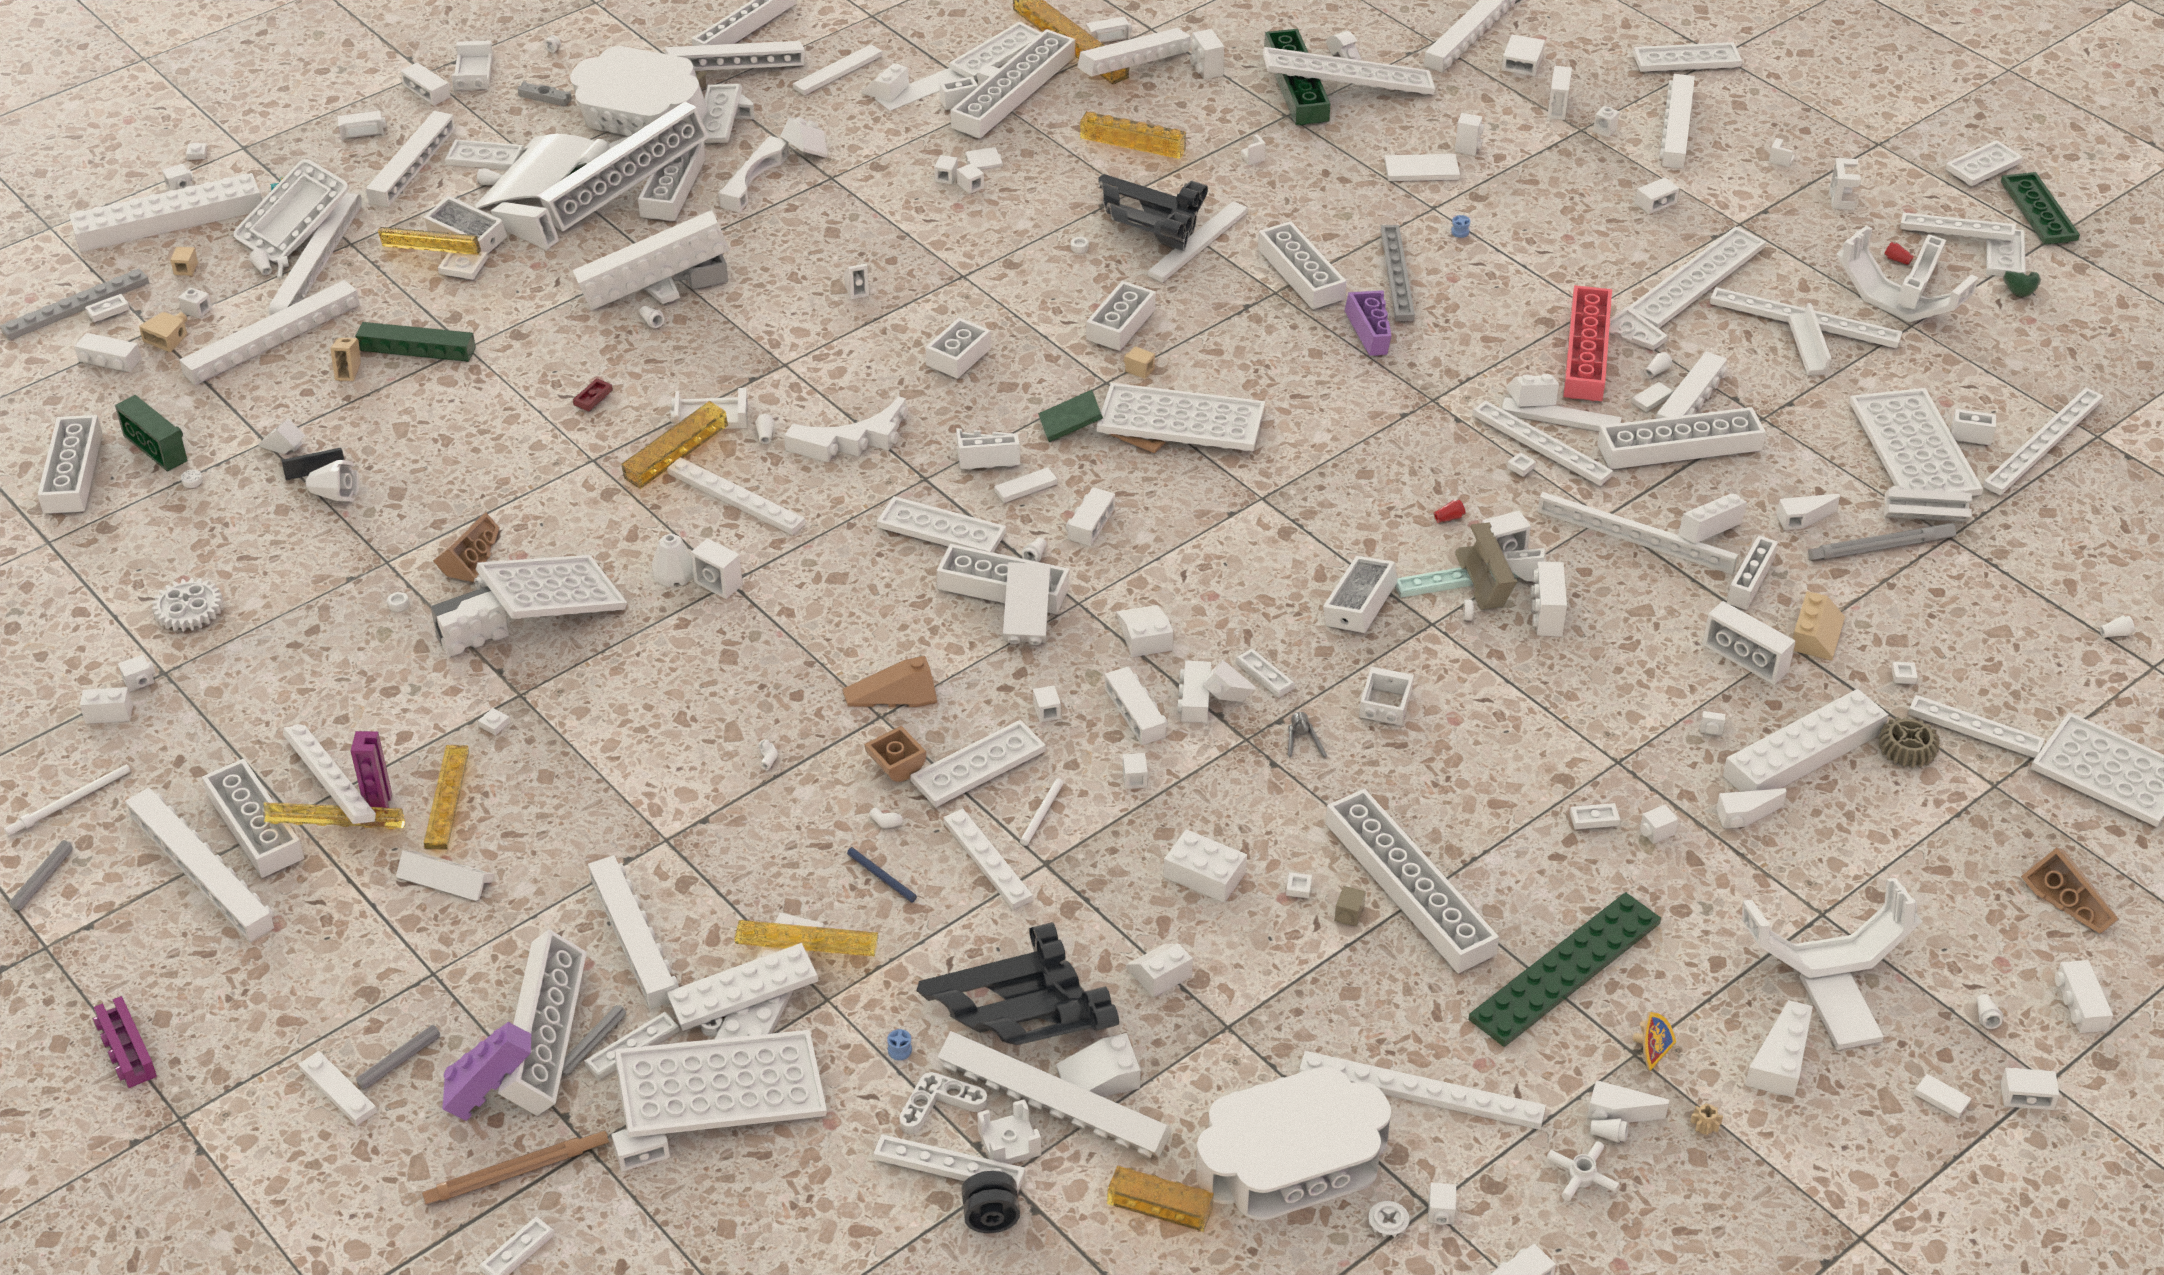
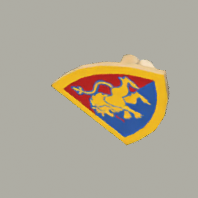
M1648 1012L1647 1019L1640 1022L1642 1034L1636 1032L1633 1035L1634 1042L1643 1044L1648 1071H1651L1676 1043L1673 1029L1668 1020L1655 1012Z

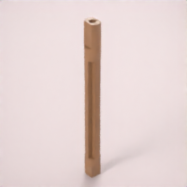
M604 1130L580 1139L576 1137L436 1184V1187L422 1191L424 1202L428 1204L437 1200L444 1201L583 1154L585 1150L609 1143L608 1136Z

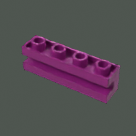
M355 731L350 751L360 794L376 814H388V801H391L392 790L379 732Z
M120 996L112 999L115 1006L112 1009L106 1011L103 1003L95 1006L96 1017L92 1019L97 1031H103L100 1037L104 1047L110 1046L111 1048L107 1052L112 1064H118L115 1070L119 1080L125 1079L128 1088H131L157 1077V1074L125 1001Z

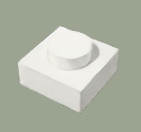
M188 144L187 160L206 159L207 144Z
M1520 452L1508 461L1507 468L1523 477L1535 468L1536 461Z
M1892 663L1891 669L1894 683L1916 684L1917 672L1915 663Z
M494 708L478 720L480 728L495 736L510 723L509 716Z
M1703 711L1700 733L1722 736L1725 714Z
M1289 872L1286 896L1309 898L1312 875Z

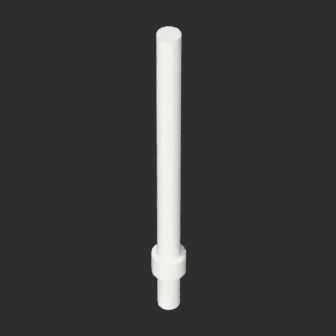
M126 764L31 815L26 814L20 817L19 821L4 828L7 836H10L23 828L28 829L34 826L35 822L130 773L131 770Z

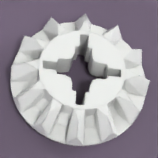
M1382 1201L1371 1208L1369 1212V1225L1373 1227L1374 1233H1382L1383 1237L1392 1235L1395 1238L1399 1233L1404 1234L1405 1229L1409 1227V1214L1399 1203ZM1384 1217L1387 1219L1392 1217L1393 1223H1384Z

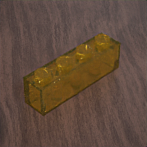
M1118 1165L1107 1189V1204L1202 1232H1204L1213 1210L1214 1193Z

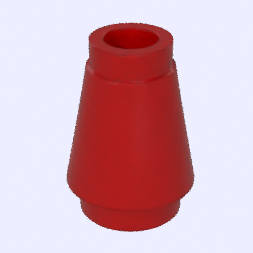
M1891 242L1884 253L1887 259L1909 265L1914 257L1897 242Z
M1453 499L1434 512L1435 520L1437 523L1460 519L1466 514L1465 507L1461 500Z

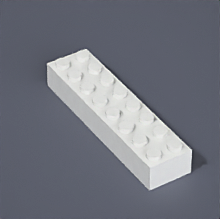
M711 210L573 270L592 311L730 250Z
M1749 407L1600 426L1597 444L1609 469H1619L1762 451L1766 432L1753 408Z
M1856 689L1727 757L1723 777L1740 792L1781 789L1879 736L1882 727L1887 723L1889 714L1859 689Z
M550 929L531 943L513 1023L532 1034L531 1054L511 1075L505 1074L498 1090V1094L536 1116L556 1104L587 954L586 951Z

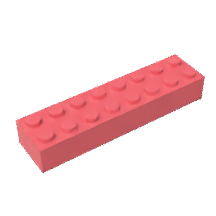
M1574 285L1563 397L1603 401L1612 289Z

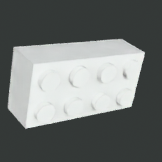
M1121 281L1086 321V340L1120 351L1155 311L1156 292Z
M1722 601L1708 614L1702 645L1775 685L1789 672L1796 641Z

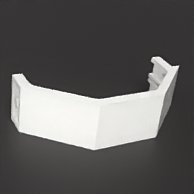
M1865 226L1860 231H1857L1854 236L1844 242L1843 249L1836 254L1863 301L1907 322L1957 309L1975 293L1978 277L1970 275L1952 293L1932 298L1921 295L1915 309L1904 308L1896 303L1902 286L1885 277L1869 251L1872 228Z
M1896 878L1887 879L1883 907L1849 936L1794 944L1770 930V924L1753 900L1743 901L1742 922L1758 945L1808 978L1872 969L1923 921L1916 913L1917 903L1915 899H1912L1906 888Z

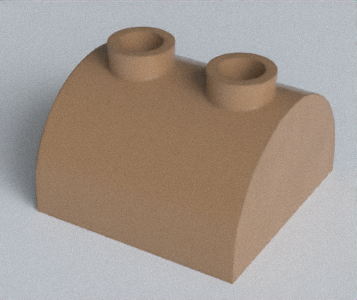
M902 725L864 744L866 753L896 782L910 779V775L919 771L926 760V750Z

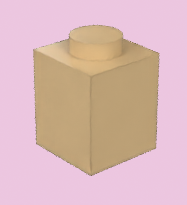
M176 247L170 259L174 275H193L198 264L195 247Z
M1135 346L1124 357L1125 372L1146 379L1155 369V353Z

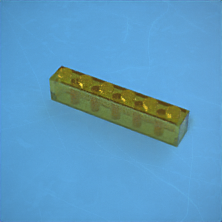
M1088 111L1085 112L1080 120V138L1178 159L1182 157L1186 150V132L1179 129H1171L1160 125H1151L1145 122H1137Z
M708 401L623 462L621 467L624 479L639 489L643 488L665 472L680 457L684 458L728 426L726 411Z

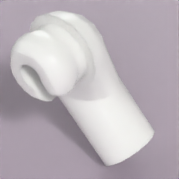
M877 807L873 808L869 813L870 817L884 829L900 826L903 822L900 814H883Z

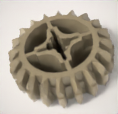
M1907 716L1903 719L1896 717L1895 720L1890 719L1887 724H1884L1878 737V744L1882 755H1887V760H1894L1895 765L1899 763L1903 765V768L1906 765L1912 769L1915 766L1922 768L1924 764L1929 765L1936 758L1940 748V736L1936 734L1935 729H1931V724L1925 725L1923 720L1917 721L1915 717L1908 719Z

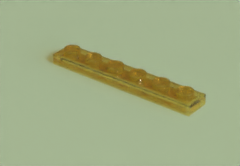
M380 227L378 230L382 246L473 255H478L481 252L477 235Z
M446 745L424 839L425 849L448 850L469 755L468 745Z
M263 802L262 810L264 822L272 824L293 823L295 825L316 824L318 826L339 825L342 827L362 826L365 828L385 827L395 829L404 828L405 823L401 808L371 807L376 813L375 821L353 824L339 806Z
M739 920L734 939L735 944L789 948L802 943L804 949L808 951L875 957L879 936L878 932Z

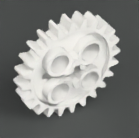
M193 578L189 582L182 579L180 584L174 581V586H165L166 591L159 590L160 595L154 596L155 601L152 602V611L156 622L159 621L160 626L165 625L166 629L173 627L174 631L182 628V632L188 627L193 631L194 626L202 628V623L210 624L209 619H216V614H220V608H223V598L220 589L216 588L214 583L210 585L209 580L202 583L201 578L194 582Z

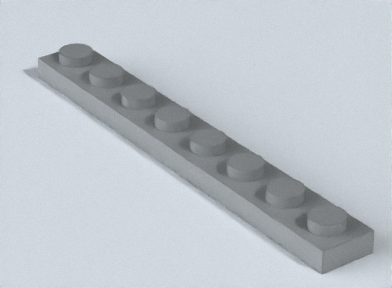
M1381 225L1380 232L1395 321H1414L1415 313L1399 225Z
M140 268L132 270L110 281L78 292L73 296L61 299L56 303L44 306L17 319L10 320L0 325L1 332L9 341L83 311L86 306L149 283V279Z

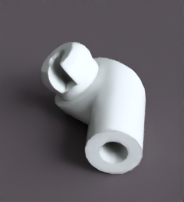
M764 739L758 745L764 756L760 766L764 770H769L778 757V752L769 740Z

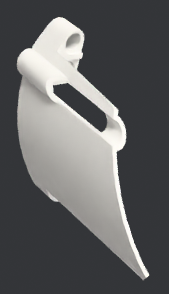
M550 134L534 137L522 150L523 155L475 205V208L481 209L495 203L514 199L539 198L538 195L565 179L581 161H585L588 164L612 148L602 139L593 141L567 134Z

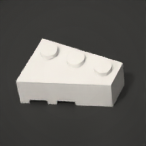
M956 428L960 469L972 470L983 467H1012L1020 465L1018 434L993 432L992 435L981 434L980 430H974V433L962 432V429Z

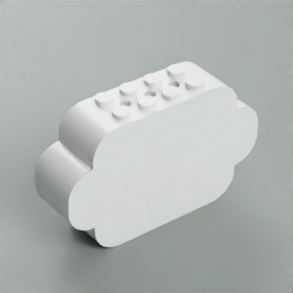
M615 46L605 50L599 58L593 57L581 61L570 75L575 96L586 125L599 131L631 137L684 102L696 107L701 120L707 114V105L693 64L684 57Z
M1319 1067L1308 1071H1301L1289 1077L1278 1078L1266 1084H1259L1243 1091L1232 1092L1217 1099L1212 1104L1209 1111V1127L1198 1138L1197 1182L1208 1199L1220 1204L1235 1203L1243 1215L1255 1220L1271 1219L1363 1190L1375 1181L1378 1172L1379 1156L1383 1154L1388 1144L1391 1118L1390 1104L1378 1087L1365 1082L1351 1083L1342 1071L1332 1067Z

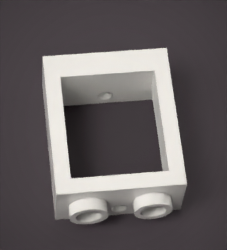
M1554 66L1547 118L1565 120L1572 67Z
M1371 667L1360 702L1359 717L1402 726L1412 693L1414 675ZM1373 689L1402 694L1403 698L1400 707L1370 702Z

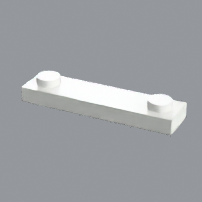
M320 1051L299 1063L300 1071L356 1126L377 1113L376 1106Z

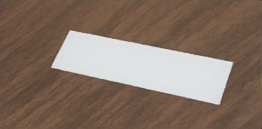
M948 68L909 84L892 102L879 98L874 99L891 111L940 91L939 83L967 77Z

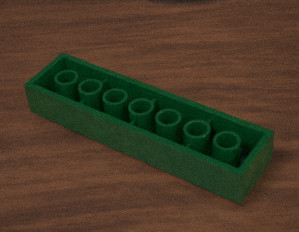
M1298 28L1265 32L1264 47L1308 53ZM1282 73L1274 74L1295 125L1330 121L1331 104L1320 79L1296 75L1289 76Z

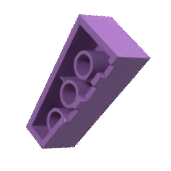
M1384 290L1348 292L1344 311L1369 356L1387 355L1390 345L1391 330L1387 320L1388 313L1385 309Z
M507 1022L499 1029H496L484 1041L479 1042L471 1051L465 1053L454 1064L448 1066L444 1072L442 1109L467 1121L472 1116L470 1110L475 1105L480 1107L486 1101L484 1096L490 1089L496 1090L502 1084L501 1082L505 1074L511 1075L531 1054L532 1034Z

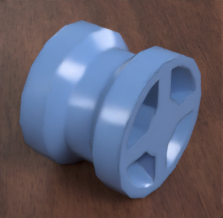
M1464 215L1453 217L1452 235L1459 238L1467 237L1470 232V218Z
M897 1029L889 1033L887 1037L889 1056L894 1060L907 1059L912 1053L911 1035L909 1032Z

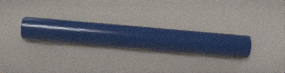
M853 847L848 849V856L911 903L916 900L917 895Z

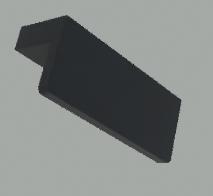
M335 448L283 459L281 462L285 479L287 481L306 477L310 472L338 460H344L342 448Z

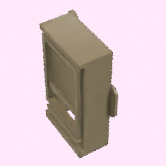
M1490 522L1471 524L1470 528L1476 538V543L1474 546L1459 547L1455 551L1461 568H1466L1476 589L1474 597L1480 610L1503 607L1518 582L1514 578L1496 537L1493 536L1494 533L1490 530L1492 527Z

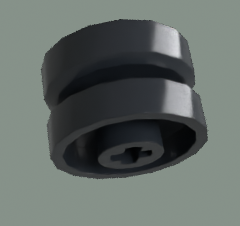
M983 1171L972 1175L963 1183L961 1190L965 1224L970 1229L986 1234L999 1233L1017 1223L1020 1218L1017 1184L1011 1175L1001 1171Z

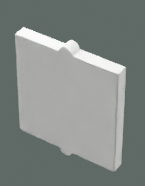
M996 147L965 152L967 163H972L980 170L1003 166L1001 154H998Z

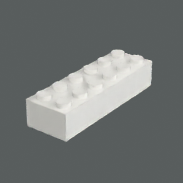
M703 141L649 176L638 198L640 217L666 221L676 220L704 164L705 149Z
M1291 221L1259 231L1258 250L1312 310L1345 300L1347 281Z
M98 415L57 417L38 491L43 514L85 511L103 434Z
M950 544L937 569V589L1005 603L1008 562L1045 563ZM1051 565L1048 613L1057 614L1069 589V568Z
M245 759L202 776L208 798L261 878L304 859L300 840Z

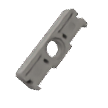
M523 81L521 83L522 86L518 87V95L528 99L560 106H566L572 100L571 91L556 90L555 87L541 84L538 86L526 83V81Z

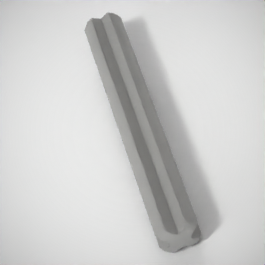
M63 840L9 901L12 909L19 911L72 851L71 842Z
M621 1005L614 1006L565 1057L562 1076H568L625 1017L626 1011Z
M430 1025L356 1078L357 1084L362 1089L372 1085L440 1037L439 1029L435 1025Z

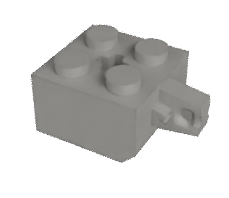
M720 254L672 276L674 281L688 280L692 289L719 285L728 282L727 263L723 255Z

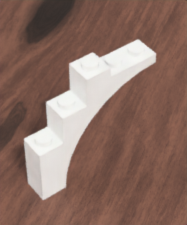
M898 397L881 413L854 424L839 427H808L792 424L784 435L785 451L829 462L838 451L859 456L868 445L889 451L898 440L899 434L897 429L900 422L908 414L906 398Z

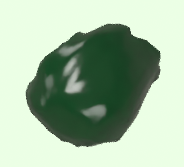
M2006 271L2003 281L2015 296L2027 297L2038 289L2041 278L2037 272H2030V275L2027 276L2023 273Z

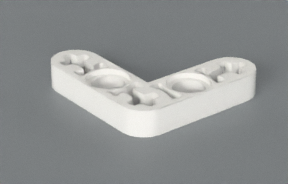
M926 1073L920 1078L900 1114V1128L907 1134L919 1132L937 1100L972 1112H980L987 1106V1093L980 1087L938 1073ZM927 1085H931L929 1093L927 1092ZM950 1089H958L960 1091L955 1096L949 1095L947 1092ZM920 1099L928 1102L925 1106L921 1107L914 1104ZM913 1113L915 1114V1121H911Z

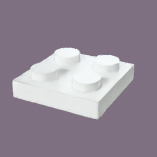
M452 247L439 265L438 272L443 275L474 280L488 259L487 252Z

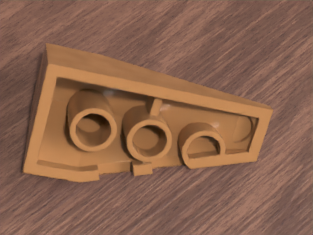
M485 512L445 548L433 562L447 577L474 582V579L479 575L476 570L477 563L487 562V559L490 558L491 546L495 543L500 527Z
M925 656L903 660L842 689L848 707H874L876 704H888L889 707H896V704H909V707H921L937 703L931 669Z
M2056 847L2021 876L2037 896L2045 899L2099 934H2102L2119 920L2080 868L2061 848Z

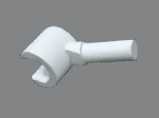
M287 256L277 258L278 279L282 278L283 268L289 267Z

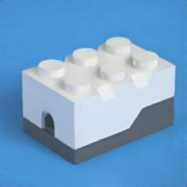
M488 586L430 606L436 637L449 658L463 653L466 647L472 646L477 648L483 646L488 639L496 641L509 636L504 607Z

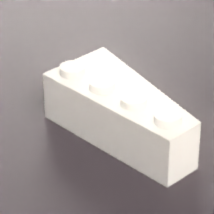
M1788 1000L1750 1065L1745 1086L1785 1096H1795L1813 1006Z

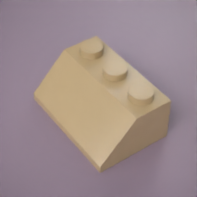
M1809 591L1806 592L1792 638L1796 641L1793 651L1833 660L1845 616L1828 596Z

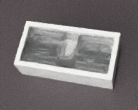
M450 196L443 199L424 216L429 234L459 248L487 252L488 255L507 237L501 219Z
M1356 556L1323 606L1326 626L1365 633L1398 582L1395 562Z

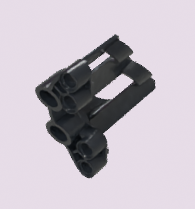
M1106 174L1098 177L1099 188L1103 189L1102 201L1107 214H1111L1112 220L1152 232L1162 245L1185 251L1188 237L1195 230L1198 211L1207 196V185L1190 181L1188 184H1184V187H1182L1179 194L1177 193V196H1173ZM1120 195L1139 200L1144 211L1120 204Z
M1053 922L1029 928L1034 952L924 979L918 982L916 989L926 1000H937L944 1004L950 1012V1017L979 1033L992 1030L999 1036L1002 1042L1013 1045H1021L1089 1028L1098 1031L1119 1025V1015L1115 1005L1111 1003L1110 993L1106 986L1084 991L1081 988L1075 969L1066 961L1065 949L1062 941L1058 940L1057 930ZM986 987L1005 1000L977 1007L963 992ZM1041 1018L1056 1024L1026 1032L1018 1023Z

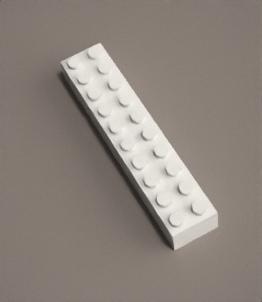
M1046 29L951 109V128L976 138H982L1075 57V39Z
M687 102L682 103L538 195L544 208H548L553 225L559 230L565 231L707 139L709 136L696 107Z
M250 173L232 178H224L219 181L206 182L197 186H188L179 190H170L166 193L152 194L139 199L134 198L130 201L117 202L108 206L95 207L90 210L77 211L69 214L79 250L84 252L250 214L262 200L254 176Z
M1362 789L1327 805L1326 825L1458 974L1497 955L1499 936L1366 789Z

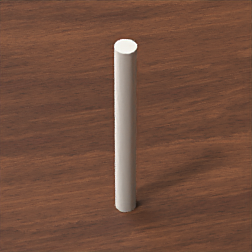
M1057 778L1020 839L1022 845L1027 846L1064 784L1061 779Z

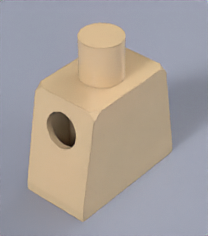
M161 312L139 326L143 342L172 352L187 336L185 322L188 320L187 316L182 312L175 316Z
M338 338L330 347L334 378L338 381H354L361 364L358 339Z

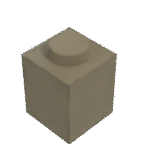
M1343 886L1336 903L1334 921L1357 927L1365 906L1366 891Z

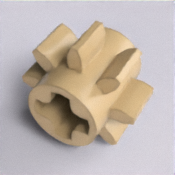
M1705 1103L1701 1107L1695 1106L1690 1123L1696 1124V1132L1699 1131L1702 1134L1708 1135L1713 1131H1719L1723 1115H1718V1107Z

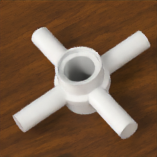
M1595 1142L1588 1155H1577L1574 1160L1553 1150L1549 1151L1547 1159L1569 1169L1571 1181L1562 1193L1563 1199L1570 1201L1578 1187L1586 1188L1592 1182L1613 1192L1618 1190L1620 1183L1597 1172L1595 1161L1604 1149V1145L1601 1142Z

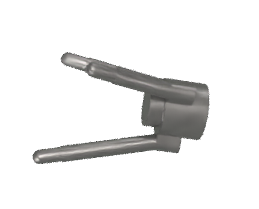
M1304 712L1293 714L1291 717L1292 724L1288 726V756H1292L1294 733L1304 735L1309 732L1322 756L1326 758L1327 754L1313 730L1312 724L1309 722L1308 715Z

